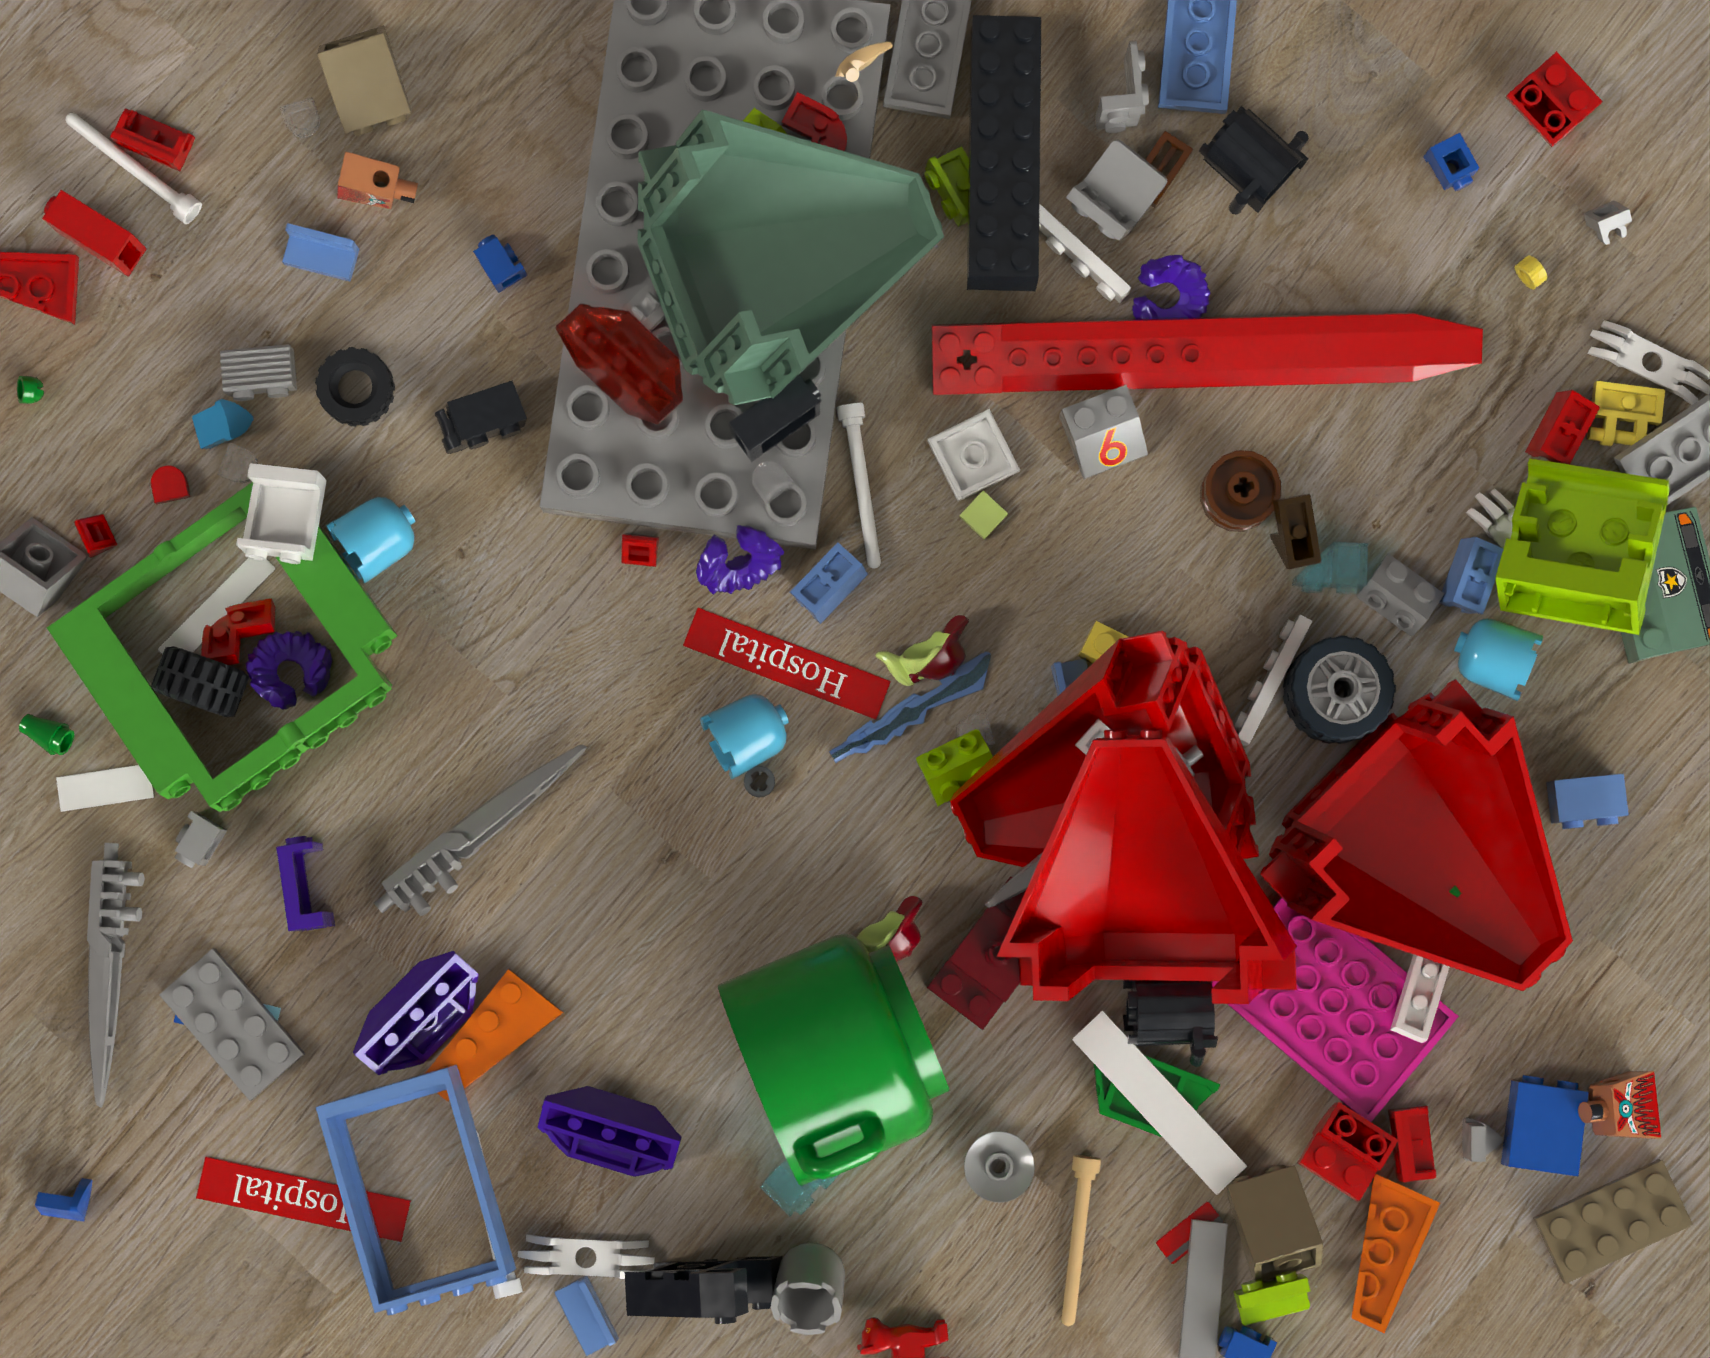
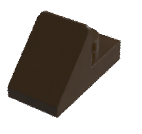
M1303 494L1273 500L1278 533L1270 534V538L1286 569L1322 563L1311 495Z

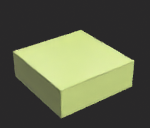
M982 491L959 517L985 540L1007 517L1008 513L987 493Z

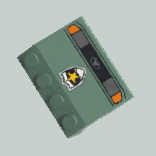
M1696 507L1665 512L1640 634L1621 632L1628 664L1710 645V558Z

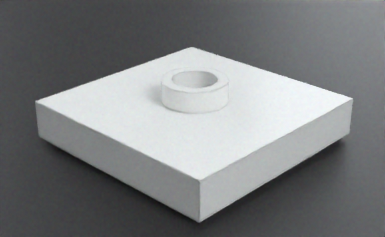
M990 409L927 439L958 502L1020 472V468Z

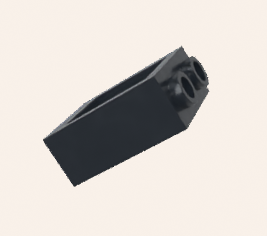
M799 374L776 397L760 400L730 421L731 435L752 463L820 415L821 393L810 378L804 381Z

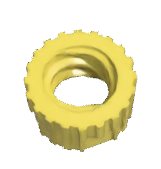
M1530 255L1514 267L1521 281L1532 290L1547 280V273L1542 264Z

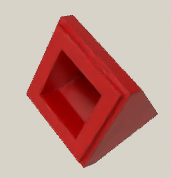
M104 514L74 521L90 558L117 546V542Z
M623 534L621 563L656 567L659 537Z

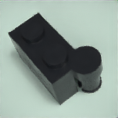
M513 380L448 401L446 413L444 408L435 413L444 436L442 443L447 454L456 453L468 447L470 450L480 448L489 443V438L501 435L503 439L515 436L521 432V428L525 426L527 420Z

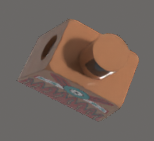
M345 152L338 181L337 199L392 209L394 199L414 203L418 183L399 179L400 167ZM383 182L387 186L380 188L377 187L375 183Z
M1627 1071L1590 1084L1588 1088L1589 1101L1580 1103L1578 1114L1584 1123H1592V1130L1595 1135L1643 1139L1661 1138L1654 1071Z

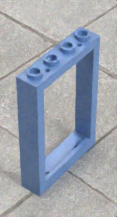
M457 1064L316 1107L374 1313L386 1310L388 1315H393L407 1310V1304L419 1300L420 1305L424 1306L441 1300L440 1294L452 1291L453 1296H459L473 1291V1285L485 1281L486 1286L490 1287L507 1281L506 1275L514 1271L516 1267ZM447 1090L496 1260L394 1289L346 1119Z

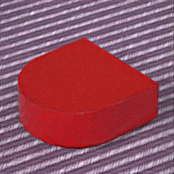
M169 465L162 466L153 473L151 489L155 504L158 505L191 497L187 478L178 468Z

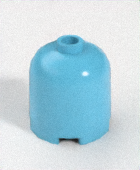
M375 497L333 520L326 527L333 541L338 539L345 549L342 556L357 577L362 579L363 583H366L412 550L415 536L411 525L416 521L405 505L398 507L392 500L386 497Z
M1494 619L1479 620L1473 624L1468 634L1461 631L1454 651L1460 653L1458 660L1459 671L1467 680L1518 701L1521 692L1516 690L1517 685H1526L1538 655L1536 651L1532 650L1534 643L1541 645L1543 636Z
M752 694L745 696L700 718L702 729L704 731L710 729L715 739L709 743L723 770L725 772L729 770L731 779L742 775L775 756L783 749L786 743L787 734L784 725L789 723L788 717L780 704L774 707L770 700L762 695Z

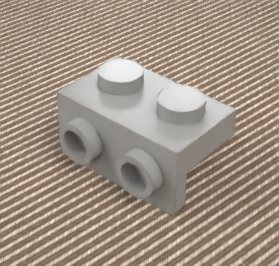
M1388 553L1380 562L1369 581L1360 590L1357 598L1409 636H1414L1429 619L1444 593Z

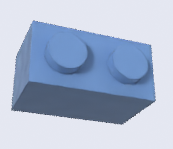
M1624 774L1546 782L1551 824L1562 823L1563 829L1584 827L1583 820L1593 819L1597 820V826L1619 824L1618 817L1629 815Z

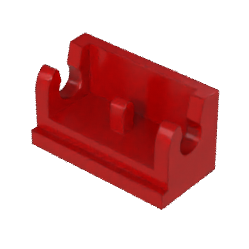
M127 108L122 112L115 130L112 131L110 136L118 146L179 172L195 140V137L189 133H184Z
M1574 390L1556 392L1525 452L1532 457L1541 456L1550 462L1570 465L1600 406Z
M1426 1105L1388 1110L1391 1135L1398 1139L1393 1149L1396 1178L1398 1181L1410 1182L1434 1179L1437 1176L1428 1118L1429 1111Z

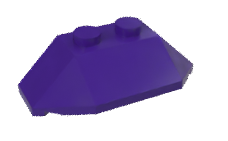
M455 951L418 962L369 1011L354 1047V1055L377 1075L385 1074L387 1071L401 1070L423 1064L473 1014L478 972Z
M590 1086L545 1096L537 1126L542 1133L548 1135L551 1141L567 1157L633 1177L654 1173L661 1169H673L682 1138L655 1106Z

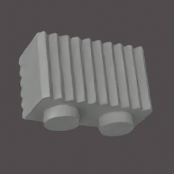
M289 344L220 351L223 392L233 397L234 401L253 400L254 394L267 393L269 398H282L289 396L288 391L297 390L294 349Z

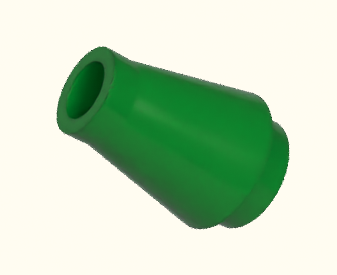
M27 714L19 725V732L28 736L50 755H64L74 740V731L69 729V725L66 723Z

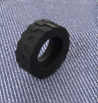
M348 347L346 350L340 349L335 351L336 353L332 356L329 355L325 359L326 362L323 366L321 365L318 369L319 374L315 380L317 385L316 395L324 410L342 424L347 423L349 426L354 427L356 425L366 426L372 421L376 422L381 419L380 416L387 413L390 403H393L394 399L393 390H395V384L392 380V373L378 355L372 354L364 348ZM353 370L366 373L372 382L370 396L365 401L357 404L346 402L342 399L338 390L339 381L342 376Z

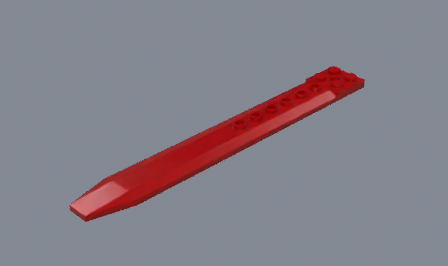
M1413 312L931 324L933 395L1113 390L1127 385L1128 389L1415 382L1482 363V328ZM963 350H970L971 356H977L976 362L971 363L970 368H964L963 363L957 362V357L963 356Z

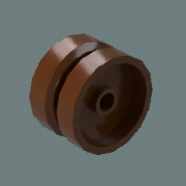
M1237 450L1223 455L1208 470L1200 487V502L1205 515L1216 526L1234 532H1245L1258 527L1275 511L1273 500L1281 498V480L1276 467L1266 457L1254 451ZM1236 487L1242 488L1245 491V496L1241 497L1240 492L1235 493L1234 489Z

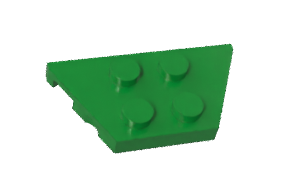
M1145 1056L1195 1110L1220 1087L1219 1083ZM1093 1063L1098 1113L1162 1137Z

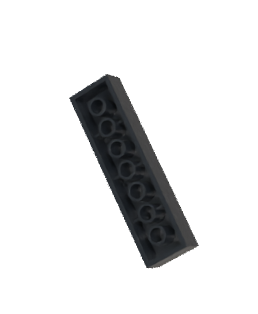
M973 15L967 290L1036 292L1039 278L1041 17Z

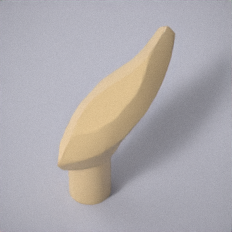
M877 43L855 51L840 63L835 77H845L850 82L856 81L859 77V71L869 66L880 54L893 48L892 43Z

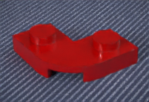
M797 92L781 122L782 126L811 140V142L846 152L847 133L842 121L839 119V115L829 107Z
M272 598L236 604L225 608L227 615L217 620L212 626L205 625L202 635L201 656L226 665L238 664L241 638L275 632L276 607Z

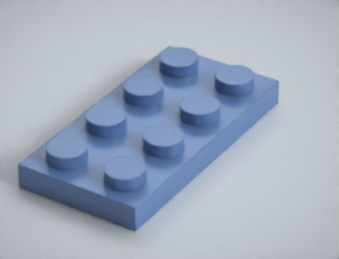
M1167 0L1158 108L1226 114L1228 109L1237 0Z

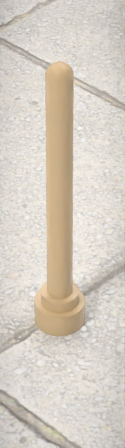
M1073 1155L1072 1170L1075 1171L1074 1177L1078 1178L1061 1317L1062 1323L1065 1326H1072L1076 1319L1091 1181L1095 1180L1096 1174L1100 1173L1101 1159L1092 1156Z

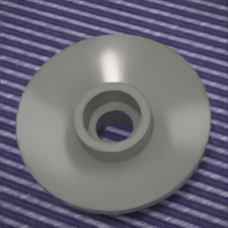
M995 1131L982 1135L973 1142L965 1156L964 1172L969 1186L978 1196L991 1202L1002 1203L1018 1198L1028 1189L1034 1176V1158L1029 1147L1022 1139L1008 1132ZM997 1159L1005 1162V1169L999 1173L992 1169V1163Z

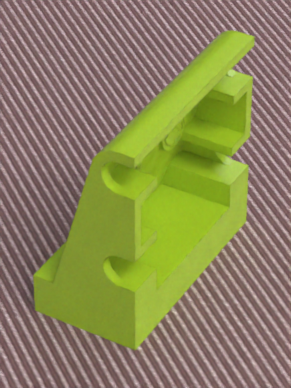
M1529 458L1527 483L1522 482L1512 517L1511 539L1506 538L1495 577L1500 611L1639 635L1646 611V598L1668 502L1669 480Z

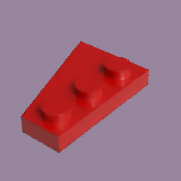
M0 252V297L75 325L79 257L74 254Z

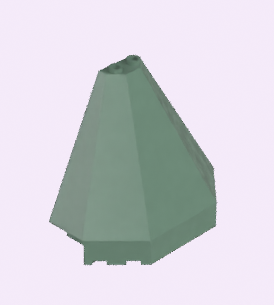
M702 109L676 141V145L639 151L638 162L641 163L644 171V181L638 182V210L644 212V228L638 229L637 243L684 369L691 375L699 374L702 376L703 383L717 394L723 392L729 397L728 402L733 405L776 397L944 238L942 224L935 214L930 201L929 191L924 186L919 173Z

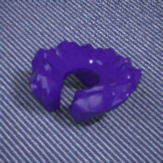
M1168 255L1156 260L1150 259L1141 266V273L1138 276L1141 284L1154 287L1162 283H1171L1178 288L1180 296L1178 302L1170 308L1157 306L1146 295L1134 298L1132 311L1135 319L1201 318L1203 314L1207 313L1211 292L1205 280L1207 275L1201 271V266L1197 263L1183 259L1182 255Z
M738 525L736 529L737 541L740 547L749 553L745 556L734 557L733 560H728L727 564H725L728 556L726 542L714 534L708 540L706 547L700 555L696 568L697 579L701 585L707 586L713 595L716 592L732 594L735 590L740 591L743 588L750 590L754 584H759L761 580L767 581L769 575L781 569L780 556L784 555V550L772 538L766 536L764 531L754 529L748 525Z
M287 631L283 634L275 632L273 635L265 637L264 640H259L252 654H248L246 671L251 679V687L260 697L269 701L271 706L281 708L282 710L296 706L297 698L295 689L283 683L277 675V668L280 663L293 661L301 666L305 685L302 691L312 697L320 694L326 688L330 679L332 665L330 650L326 646L316 643L309 632L304 635L299 631L294 633Z

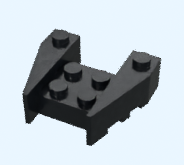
M783 1256L737 1257L735 1260L718 1261V1259H705L704 1261L655 1262L653 1264L654 1268L646 1271H626L624 1274L627 1316L714 1318L715 1324L737 1322L736 1317L749 1312V1303H752V1309L755 1310L771 1309L775 1282Z

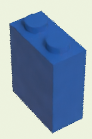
M1523 1075L1522 1082L1511 1080L1501 1164L1508 1167L1578 1177L1585 1123L1579 1117L1578 1108L1580 1103L1588 1101L1589 1092L1578 1090L1579 1083L1557 1080V1087L1543 1085L1544 1078Z

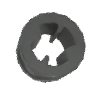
M756 766L745 774L744 786L752 796L757 798L765 797L773 791L775 777L767 767ZM756 772H759V776L763 772L769 777L766 780L768 787L764 791H760L759 787L757 791H754L750 787L754 782L751 776Z

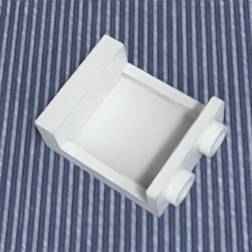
M250 463L247 477L253 482L244 536L243 538H237L236 546L246 553V557L255 560H266L267 556L280 557V561L290 564H300L301 560L313 561L327 480L316 470Z

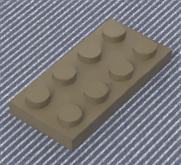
M1660 1159L1533 1217L1563 1283L1566 1284L1693 1225L1663 1160Z

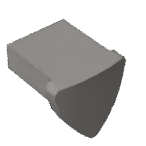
M1466 1117L1463 1119L1462 1124L1463 1159L1471 1162H1486V1155L1496 1149L1502 1143L1503 1138L1488 1125Z

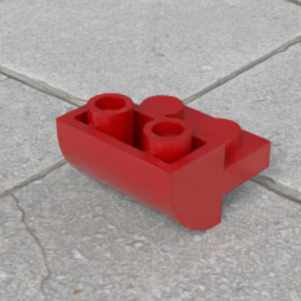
M1557 51L1505 97L1551 148L1567 136L1603 102Z
M1336 1102L1328 1109L1312 1132L1313 1137L1297 1163L1355 1201H1360L1377 1171L1383 1168L1398 1139L1342 1103Z

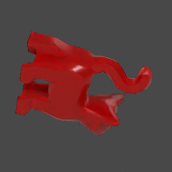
M872 1317L866 1320L862 1331L861 1344L857 1345V1350H860V1354L874 1355L889 1349L891 1350V1358H925L926 1347L938 1345L949 1340L947 1323L945 1319H937L933 1327H919L910 1324L889 1327L878 1318Z

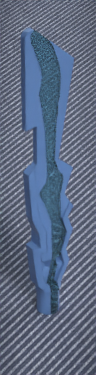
M984 652L961 665L956 670L955 675L939 680L942 685L923 696L914 693L891 708L881 720L874 724L872 720L867 722L848 736L845 742L829 751L834 762L837 763L854 753H867L874 745H886L893 736L901 737L907 726L923 724L928 709L982 690L991 654Z

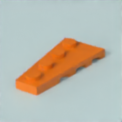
M508 969L426 1073L457 1064L465 1089L564 1012L511 969ZM447 1090L437 1092L443 1099L450 1101Z
M1375 1174L1373 1178L1351 1318L1385 1333L1440 1202L1378 1174Z

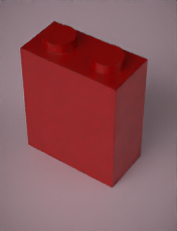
M60 190L57 196H52L44 208L45 215L42 219L59 235L127 277L130 276L147 250L132 233L63 190Z

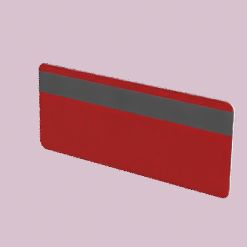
M1209 1202L1204 1203L1156 1241V1245L1171 1264L1176 1263L1188 1253L1191 1219L1224 1222Z

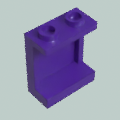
M307 836L285 839L286 845L277 846L276 849L288 931L301 932L335 926L333 912L321 911L312 913L304 855L306 853L323 851V843L314 842L313 837Z

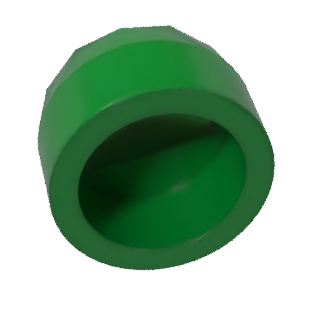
M19 376L17 381V398L19 403L31 404L41 400L44 396V391L41 390L43 388L42 381L33 376Z

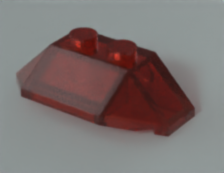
M579 304L556 325V330L576 366L627 414L658 425L682 403L683 393L679 358L629 311Z

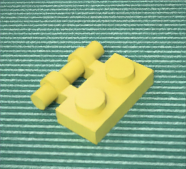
M1596 381L1593 384L1592 402L1600 406L1595 418H1603L1602 428L1590 426L1587 432V440L1600 441V445L1612 446L1613 443L1632 446L1648 435V424L1658 426L1662 423L1665 389ZM1617 420L1633 422V432L1616 430Z

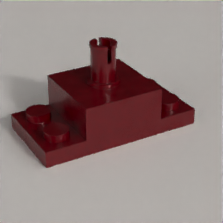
M1010 876L1005 884L1013 877ZM1026 891L994 907H987L927 986V989L982 1030H984L1004 1002L1006 1003L1020 984L1019 957H997V954Z

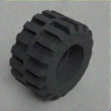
M171 646L165 647L151 688L156 693L224 717H235L249 676L244 671Z

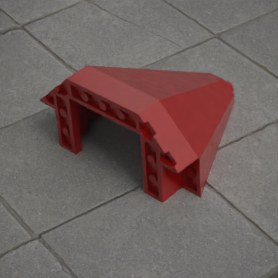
M1164 631L1118 639L953 794L950 801L951 810L958 817L964 829L965 839L971 844L977 857L1025 867L1041 854L1046 847L1086 757V754L1075 744L1095 721L1099 719L1110 729H1125L1126 735H1140V730L1162 729V737H1169L1174 747L1182 755L1195 745L1199 748L1204 756L1190 766L1195 774L1194 780L1242 858L1259 857L1258 845H1256L1250 831V826L1256 825L1254 799L1252 796H1248L1245 785V778L1251 777L1248 757L1202 650L1196 646L1188 648L1187 642L1179 638H1167Z
M1455 679L1447 683L1446 687L1436 697L1430 692L1410 703L1408 706L1409 710L1399 717L1394 713L1388 715L1386 720L1375 731L1365 735L1285 815L1282 822L1286 829L1285 833L1275 838L1269 852V856L1273 860L1263 867L1260 875L1287 903V907L1311 920L1524 991L1540 980L1541 973L1551 963L1560 960L1564 956L1566 948L1573 942L1514 716L1489 708L1482 709ZM1455 885L1461 892L1459 897L1449 892Z
M1125 729L1104 730V738H1096L1091 743L997 957H1019L1020 985L1033 986L1034 1001H1069L1094 980L1219 981L1212 988V1004H1249L1263 989L1297 990L1295 955L1297 945L1169 737H1162V729L1140 730V735H1126Z

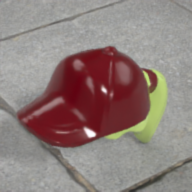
M963 615L953 617L942 632H934L930 639L912 645L901 656L887 651L878 652L875 656L886 664L888 670L898 682L906 686L914 685L923 678L941 680L953 676L966 658L965 650L959 638L969 623V619Z
M916 896L905 898L896 912L890 911L882 921L869 925L856 938L863 942L869 953L889 945L896 962L911 956L912 951L921 940L920 931L913 920L922 906V900Z

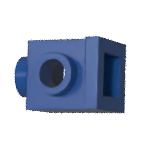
M1461 133L1429 148L1423 156L1426 163L1429 162L1444 190L1453 187L1456 192L1465 188L1473 182L1471 176L1479 170V166ZM1447 163L1455 165V173L1450 172Z
M495 235L484 238L478 243L477 246L479 248L473 251L498 293L528 276L521 262L514 266V263L519 260L509 243L502 246Z
M1242 1325L1240 1331L1233 1327L1225 1326L1218 1345L1222 1347L1219 1353L1225 1358H1271L1277 1342L1267 1335L1261 1341V1333Z

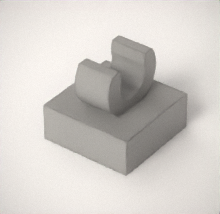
M1615 200L1583 213L1586 225L1596 231L1598 239L1606 245L1610 244L1608 234L1611 230L1615 229L1616 234L1624 238L1627 235L1625 224L1632 222L1630 210Z
M648 285L643 287L621 308L625 315L646 336L665 319L659 299Z

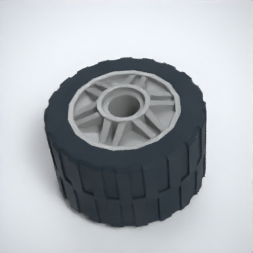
M1328 637L1311 645L1295 658L1296 660L1289 666L1286 679H1284L1283 700L1290 719L1292 718L1296 724L1295 726L1300 731L1305 732L1308 737L1314 740L1322 741V743L1342 744L1372 733L1386 720L1394 704V693H1396L1394 673L1390 669L1386 657L1377 650L1378 648L1357 637ZM1334 683H1338L1343 687V698L1337 696L1334 692Z

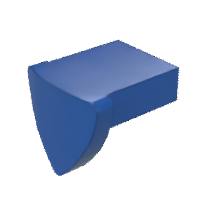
M82 1178L73 1197L38 1192L35 1207L44 1216L84 1222L91 1197L93 1180Z

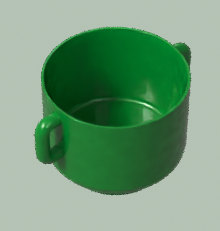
M848 934L835 935L718 984L723 1006L756 1091L785 1158L800 1186L817 1179L831 1178L863 1165L876 1158L879 1153L914 1139L927 1131L933 1118V1108L930 1099L950 1090L889 945L869 953L863 942L855 936Z

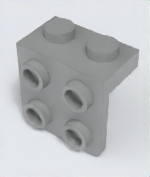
M1129 41L1124 57L1127 94L1102 96L1100 98L1095 116L1097 130L1105 129L1107 133L1122 132L1126 130V127L1137 126L1140 116L1145 114V105L1149 103L1147 83L1141 84L1142 71H1145V56L1143 50H1138L1137 41Z
M1115 140L1109 145L1086 178L1074 186L1066 198L1072 202L1071 206L1078 214L1084 217L1089 216L1098 223V228L1104 235L1112 239L1121 240L1133 230L1167 184V178L1123 141Z

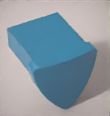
M224 399L216 401L214 406L192 416L200 448L211 449L221 443L241 436L250 427L253 416L234 402Z

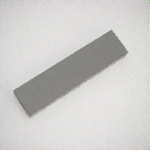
M1191 1219L1178 1358H1215L1228 1227L1226 1222Z

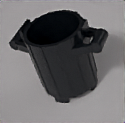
M1240 106L1237 112L1233 110L1222 121L1224 125L1215 134L1212 141L1208 145L1204 143L1199 149V152L1204 156L1203 160L1239 192L1229 205V211L1235 215L1240 214L1246 204L1259 213L1265 203L1286 182L1297 168L1301 169L1309 159L1301 152L1309 139L1306 132H1297L1288 144L1250 109L1246 110Z
M1124 980L1123 989H1131V991L1127 992L1126 1015H1123L1124 1031H1133L1132 1035H1128L1127 1043L1135 1044V1046L1190 1044V1063L1195 1067L1201 1066L1206 1055L1205 1048H1214L1218 1042V1036H1214L1215 1008L1214 1004H1212V981Z

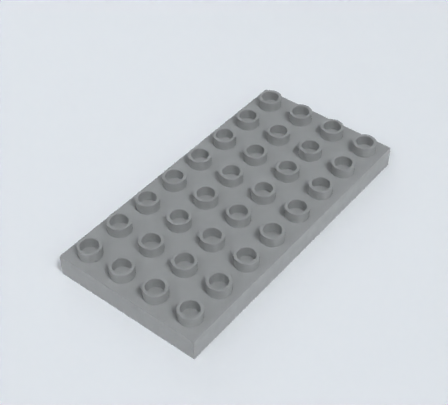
M614 0L540 500V508L543 513L710 536L715 534L719 537L737 539L736 529L738 525H748L754 529L764 531L766 536L772 538L778 545L816 550L846 330L800 373L804 381L810 378L821 393L820 415L751 463L731 435L729 422L760 400L739 405L731 404L728 402L729 397L724 392L717 394L703 383L702 376L699 374L691 375L684 369L666 318L646 336L621 309L646 285L656 293L637 243L638 229L644 228V212L638 210V182L644 181V171L641 163L638 162L639 151L676 145V141L702 109L743 121L755 107L782 126L781 122L796 93L799 92L829 107L839 115V119L842 121L847 133L846 152L870 159L885 52L880 54L869 66L859 71V77L854 82L848 81L845 77H835L840 63L847 56L866 46L887 41L890 4L862 0ZM782 126L788 135L811 141Z

